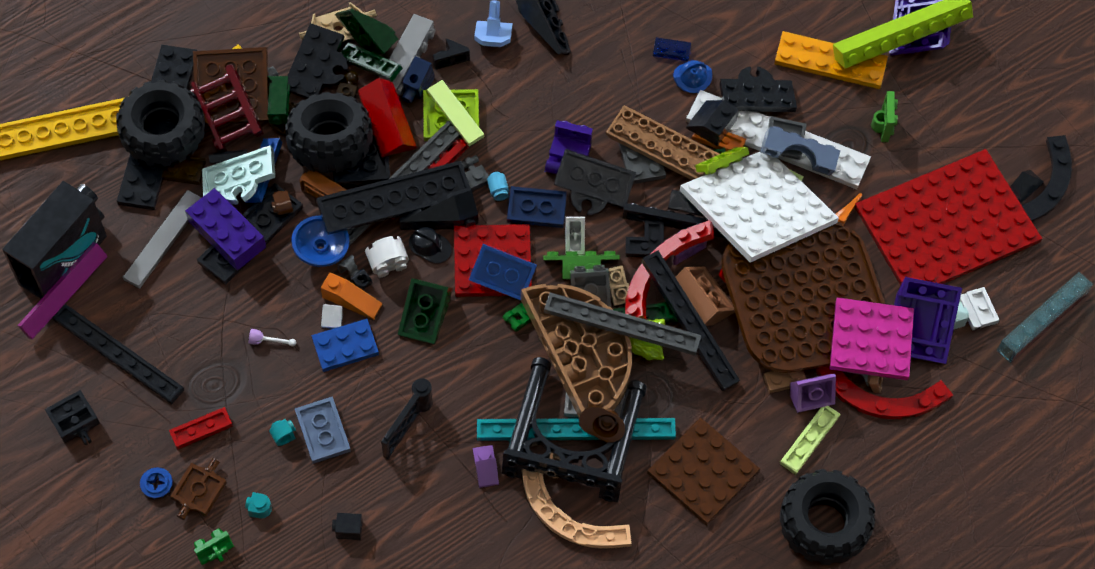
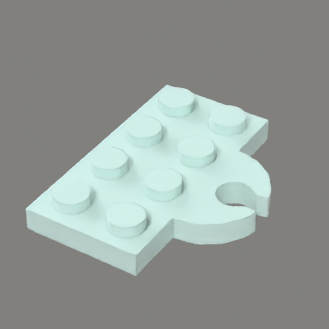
M271 145L203 168V196L215 188L231 204H238L239 201L236 196L240 192H242L241 197L244 202L249 200L255 194L258 183L275 178L274 150Z

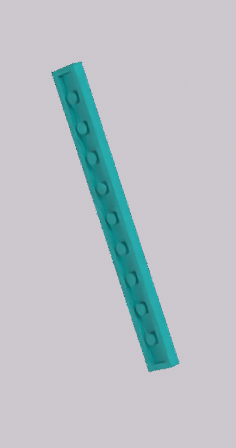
M637 418L631 440L675 439V418ZM477 419V441L511 440L517 419ZM536 419L539 431L547 440H600L582 430L579 425V419ZM530 429L527 440L535 438L532 429Z

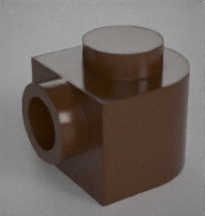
M288 190L284 192L278 191L273 194L275 201L271 202L274 213L278 212L279 216L294 212Z

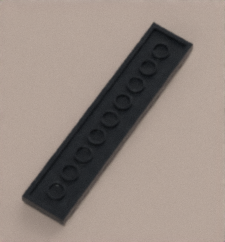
M161 45L151 83H156L158 80H166L170 84L176 82L188 89L194 70L193 51L197 50ZM168 117L158 118L152 121L145 131L154 135L166 134L177 126L178 121ZM130 154L118 194L117 204L155 210L165 167L162 164H157L156 167L147 165L145 161H137Z

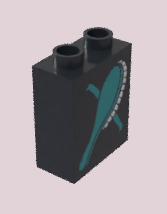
M62 181L2 249L18 285L40 299L45 296L93 242L100 245L107 237L102 224L105 216L96 207L95 202L98 200V197L89 187L79 184L77 188H74L65 181Z

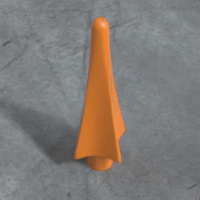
M859 193L849 204L836 213L839 217L838 222L843 223V226L854 209L855 203L861 199L862 193Z

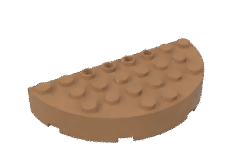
M540 284L521 289V302L578 417L589 407L597 406L614 411L622 400L630 379L632 366L630 338L544 313L550 292L603 308L613 309L603 303L596 295L570 285L546 286V284Z

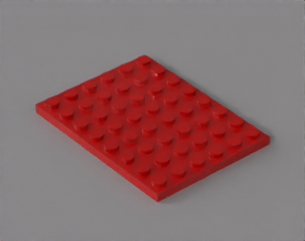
M986 149L855 203L856 211L900 286L905 277L944 284L1042 241L1039 232Z

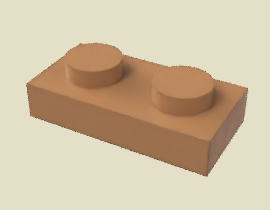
M771 371L764 373L763 376L769 394L790 389L791 382L806 379L804 371L792 373Z

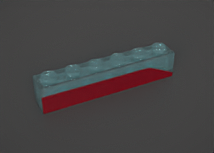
M1078 272L1001 341L997 351L1012 363L1086 297L1094 284Z

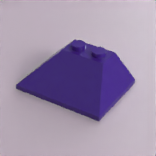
M895 0L893 20L942 0ZM951 26L890 50L889 54L891 56L943 49L950 43Z
M909 277L904 278L896 294L894 305L914 308L911 344L912 358L946 364L962 288Z

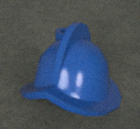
M691 60L679 65L674 70L673 78L681 90L689 93H699L700 90L703 91L710 85L712 69L701 61Z

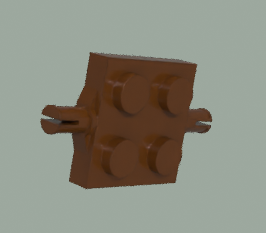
M212 458L207 468L199 467L193 463L187 468L170 496L172 500L183 506L177 515L179 519L185 520L189 511H196L204 516H207L227 483L225 479L217 476L214 472L220 463L217 459Z

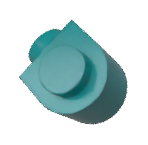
M279 420L271 425L269 432L277 446L285 445L296 439L293 433L296 429L291 420Z
M253 492L252 497H247L245 509H248L250 517L266 518L270 515L272 506L268 496Z

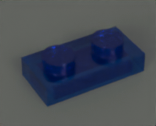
M656 37L653 56L689 61L691 42Z

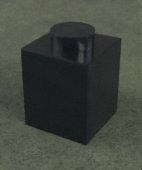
M337 513V519H333L332 532H335L336 539L361 540L362 514Z

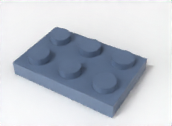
M333 396L295 408V413L313 464L351 452Z

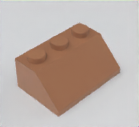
M684 267L676 276L677 281L706 326H713L735 313L732 302L706 267Z

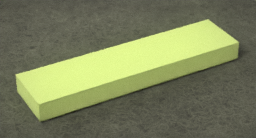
M443 80L427 89L428 94L468 146L484 138L482 130Z
M829 406L821 407L782 458L780 465L796 475L841 414Z

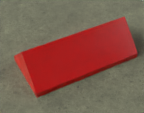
M378 78L359 89L358 94L362 105L369 112L372 132L381 157L416 149V143L393 82Z

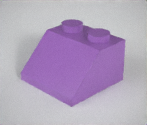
M827 374L790 383V398L797 413L835 404V374Z

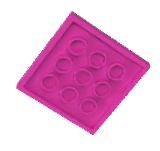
M836 298L829 369L908 380L914 308Z

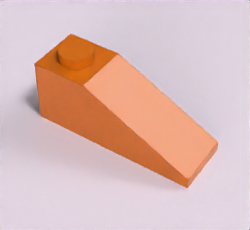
M329 272L321 286L322 298L374 320L382 307L380 301L347 279Z

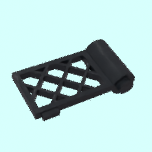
M419 378L413 382L411 399L381 441L383 457L389 459L419 413L431 409L433 405L432 385L427 379Z

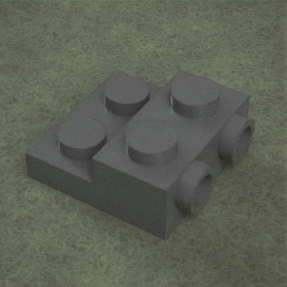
M594 265L593 269H585V266H576L574 270H570L571 286L581 288L596 295L603 303L611 307L609 269L605 268V265Z

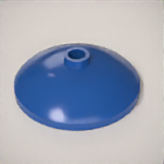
M320 215L312 216L301 221L294 229L292 248L296 256L308 265L316 267L330 266L340 261L346 255L349 248V234L346 230L327 235L322 217Z

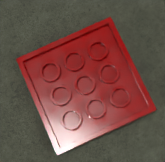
M530 224L454 226L455 297L508 296L469 280L482 244L531 262Z

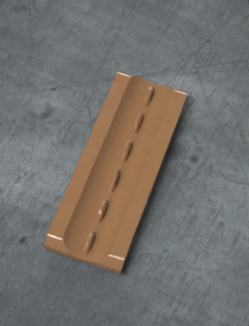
M625 105L606 131V135L610 139L690 180L705 175V172H697L695 165L719 155V153Z

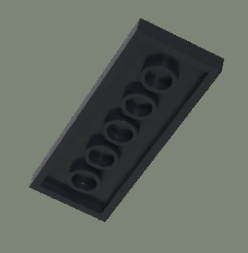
M276 183L265 192L262 202L254 203L243 214L264 236L266 244L303 208V204L289 194L294 212L279 216L278 212L274 213L271 202L275 201L273 194L278 191H285ZM212 245L197 259L199 265L225 285L244 267L242 266L239 270H236Z

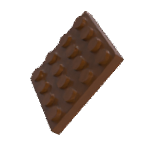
M267 47L193 51L194 81L199 87L225 76L224 74L227 73L225 67L232 64L236 68L258 121H268L269 80L267 77ZM226 83L204 93V99L206 103H210L232 93L234 87L232 83ZM234 99L210 110L213 119L216 120L238 110L241 106L240 101ZM204 114L205 125H209ZM241 116L228 123H245L248 120L246 116Z
M700 417L648 469L647 474L707 526L760 471V468Z

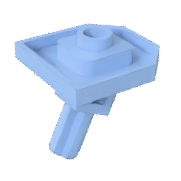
M490 1L487 21H477L474 40L482 46L502 47L511 41L513 23H501L500 1Z

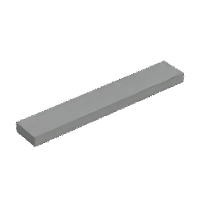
M188 190L123 276L124 281L139 289L189 223L185 210L202 197Z

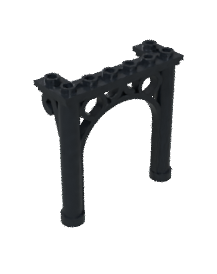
M542 357L534 358L531 364L532 371L509 447L503 453L502 474L511 478H521L522 469H526L529 472H539L549 477H559L569 482H579L589 487H599V498L608 502H618L623 480L621 477L642 397L645 396L647 386L641 381H629L620 413V418L625 424V433L620 440L608 442L604 446L591 451H571L554 445L538 429L536 414L551 369V362ZM530 429H532L535 438L527 441ZM542 445L546 452L544 454L533 453L530 451V447ZM612 449L610 459L607 461L604 454ZM551 452L553 453V457L557 458L558 460L549 459ZM596 458L603 466L601 468L589 467L586 462ZM579 460H582L581 466L572 464L578 463Z

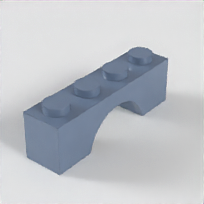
M769 127L765 133L760 153L778 158L783 152L788 150L801 151L809 158L813 171L831 176L835 171L840 155V150L832 145L820 144L815 139H805L797 133L785 132L780 127Z

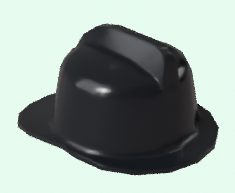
M423 227L415 230L409 238L411 251L429 262H445L452 253L450 242L432 228Z

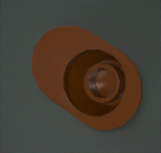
M596 406L589 407L580 414L579 425L582 430L600 440L616 442L625 433L623 420L613 410Z

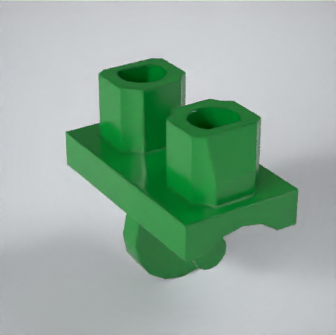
M218 528L212 532L211 540L205 542L204 539H199L194 542V551L201 565L209 561L211 562L218 558L220 563L224 561L222 555L234 547L227 531L223 532Z

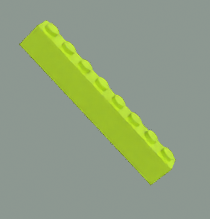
M942 0L834 43L835 60L846 69L973 18L972 2L970 0Z

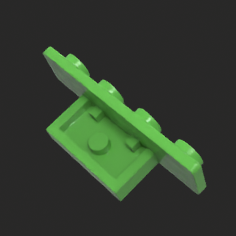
M549 251L547 255H543V260H562L563 279H571L570 270H574L576 266H585V269H593L594 265H601V259H620V255L615 254V251H604V254H596V251H585V255H577V251H566V255H558V251Z

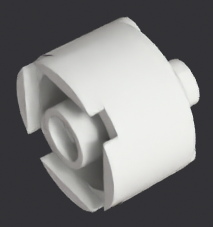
M393 236L382 238L372 243L373 247L370 250L368 247L365 249L372 271L379 278L387 276L389 271L395 269L396 271H402L407 268L406 263L409 261V257L399 236H397V239H393Z

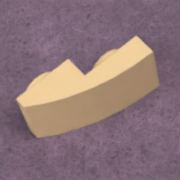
M623 265L609 268L610 295L613 305L625 304L629 283L626 281Z

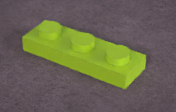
M735 147L695 165L696 171L705 172V175L715 173L718 168L722 169L730 166L729 163L742 161L744 156L749 155L748 147Z

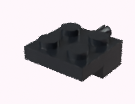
M81 390L45 409L64 444L79 436L84 445L92 442L87 432L99 425L100 422Z

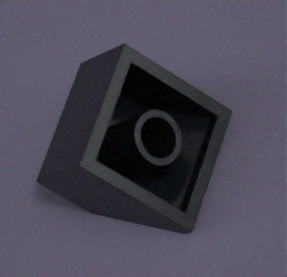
M706 100L686 126V129L718 146L737 121L739 109L724 100Z

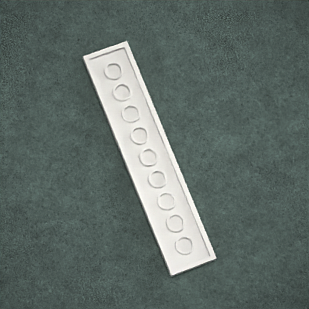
M700 90L686 118V122L689 123L706 100H722V98ZM739 111L737 121L728 132L746 138V146L760 151L770 117L756 111ZM805 131V139H815L820 144L832 145L840 150L836 169L831 176L813 171L811 162L804 153H802L800 160L783 156L778 157V159L854 189L858 188L871 156Z

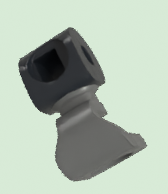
M350 255L338 264L339 273L348 270V275L351 277L350 282L360 289L364 290L373 283L364 269H357L353 255Z

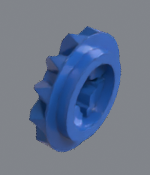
M159 467L147 470L140 479L142 492L147 497H152L153 499L163 498L165 494L170 493L173 485L170 473ZM158 477L159 482L163 484L158 485V487L155 490L154 485L152 483H155Z

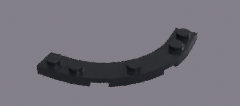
M1066 135L1047 137L1046 139L1052 166L1050 181L1038 197L1022 205L1032 223L1036 219L1044 215L1046 216L1058 205L1069 185L1072 160Z

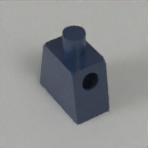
M416 56L414 57L402 82L405 91L402 99L405 102L412 103L414 97L423 98V90H427L435 78L430 62Z

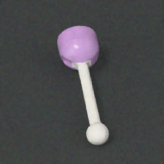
M257 329L250 330L249 344L257 345L265 340L289 344L292 347L296 345L295 339L285 340L265 337Z

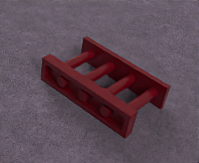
M232 64L225 67L227 71L224 74L225 76L199 87L195 81L191 82L193 87L191 91L195 94L196 99L198 98L215 137L212 139L216 149H220L222 152L227 151L225 143L245 134L254 133L257 137L264 135L236 68ZM226 83H232L234 87L232 93L206 103L203 96L204 93ZM234 99L240 101L241 106L238 110L216 120L213 119L210 110ZM241 116L247 117L249 122L246 124L247 126L223 137L220 136L217 127Z

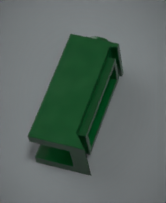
M267 76L269 80L267 112L269 124H287L290 96L288 76Z

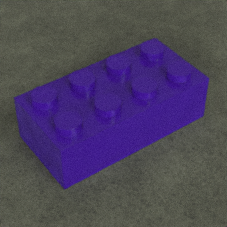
M215 188L185 210L188 222L236 270H239L266 248L264 236Z

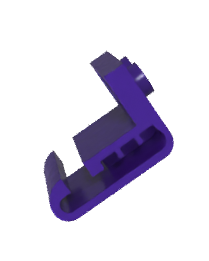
M557 120L545 172L557 175L565 149L589 156L593 129L585 125H575L568 121Z

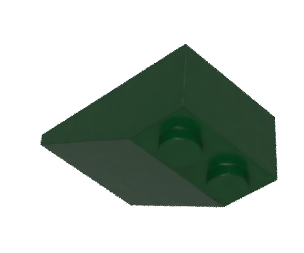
M348 9L335 14L360 47L377 55L383 54L398 40L395 31L391 27L357 10Z
M411 278L397 335L435 344L449 306L453 288Z

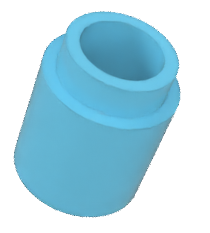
M500 172L491 173L487 178L491 196L496 201L505 200L509 196L505 174Z

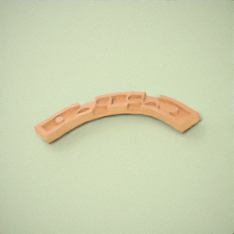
M522 469L527 499L536 515L551 531L570 542L586 547L619 548L631 546L629 525L593 526L572 520L570 516L557 508L552 502L545 487L543 473L529 472L526 469Z

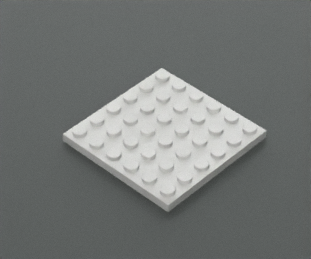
M760 152L743 158L742 161L729 164L730 166L718 169L713 174L703 175L680 186V192L712 222L750 263L832 226L839 219L778 158Z

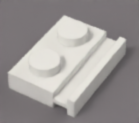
M985 287L961 294L960 301L963 307H966L968 310V322L972 331L976 328H983L999 322L998 315Z

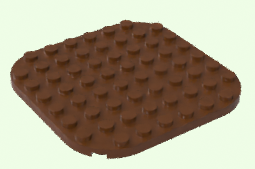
M837 222L751 263L731 243L727 245L722 256L723 275L746 348L760 365L775 372L792 373L830 366L836 298L885 304L863 240L853 229L852 231L849 230L841 222Z

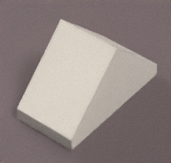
M566 217L565 252L577 251V254H585V217Z

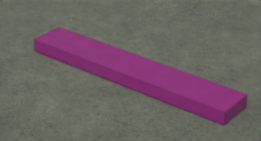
M93 242L17 325L29 339H33L108 257L101 247Z

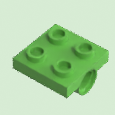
M887 91L882 109L875 112L872 119L871 128L875 132L881 133V142H888L890 135L894 134V126H897L898 115H895V110H897L898 100L895 99L894 91Z

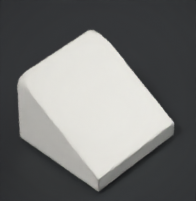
M324 304L321 328L334 329L341 327L343 307Z

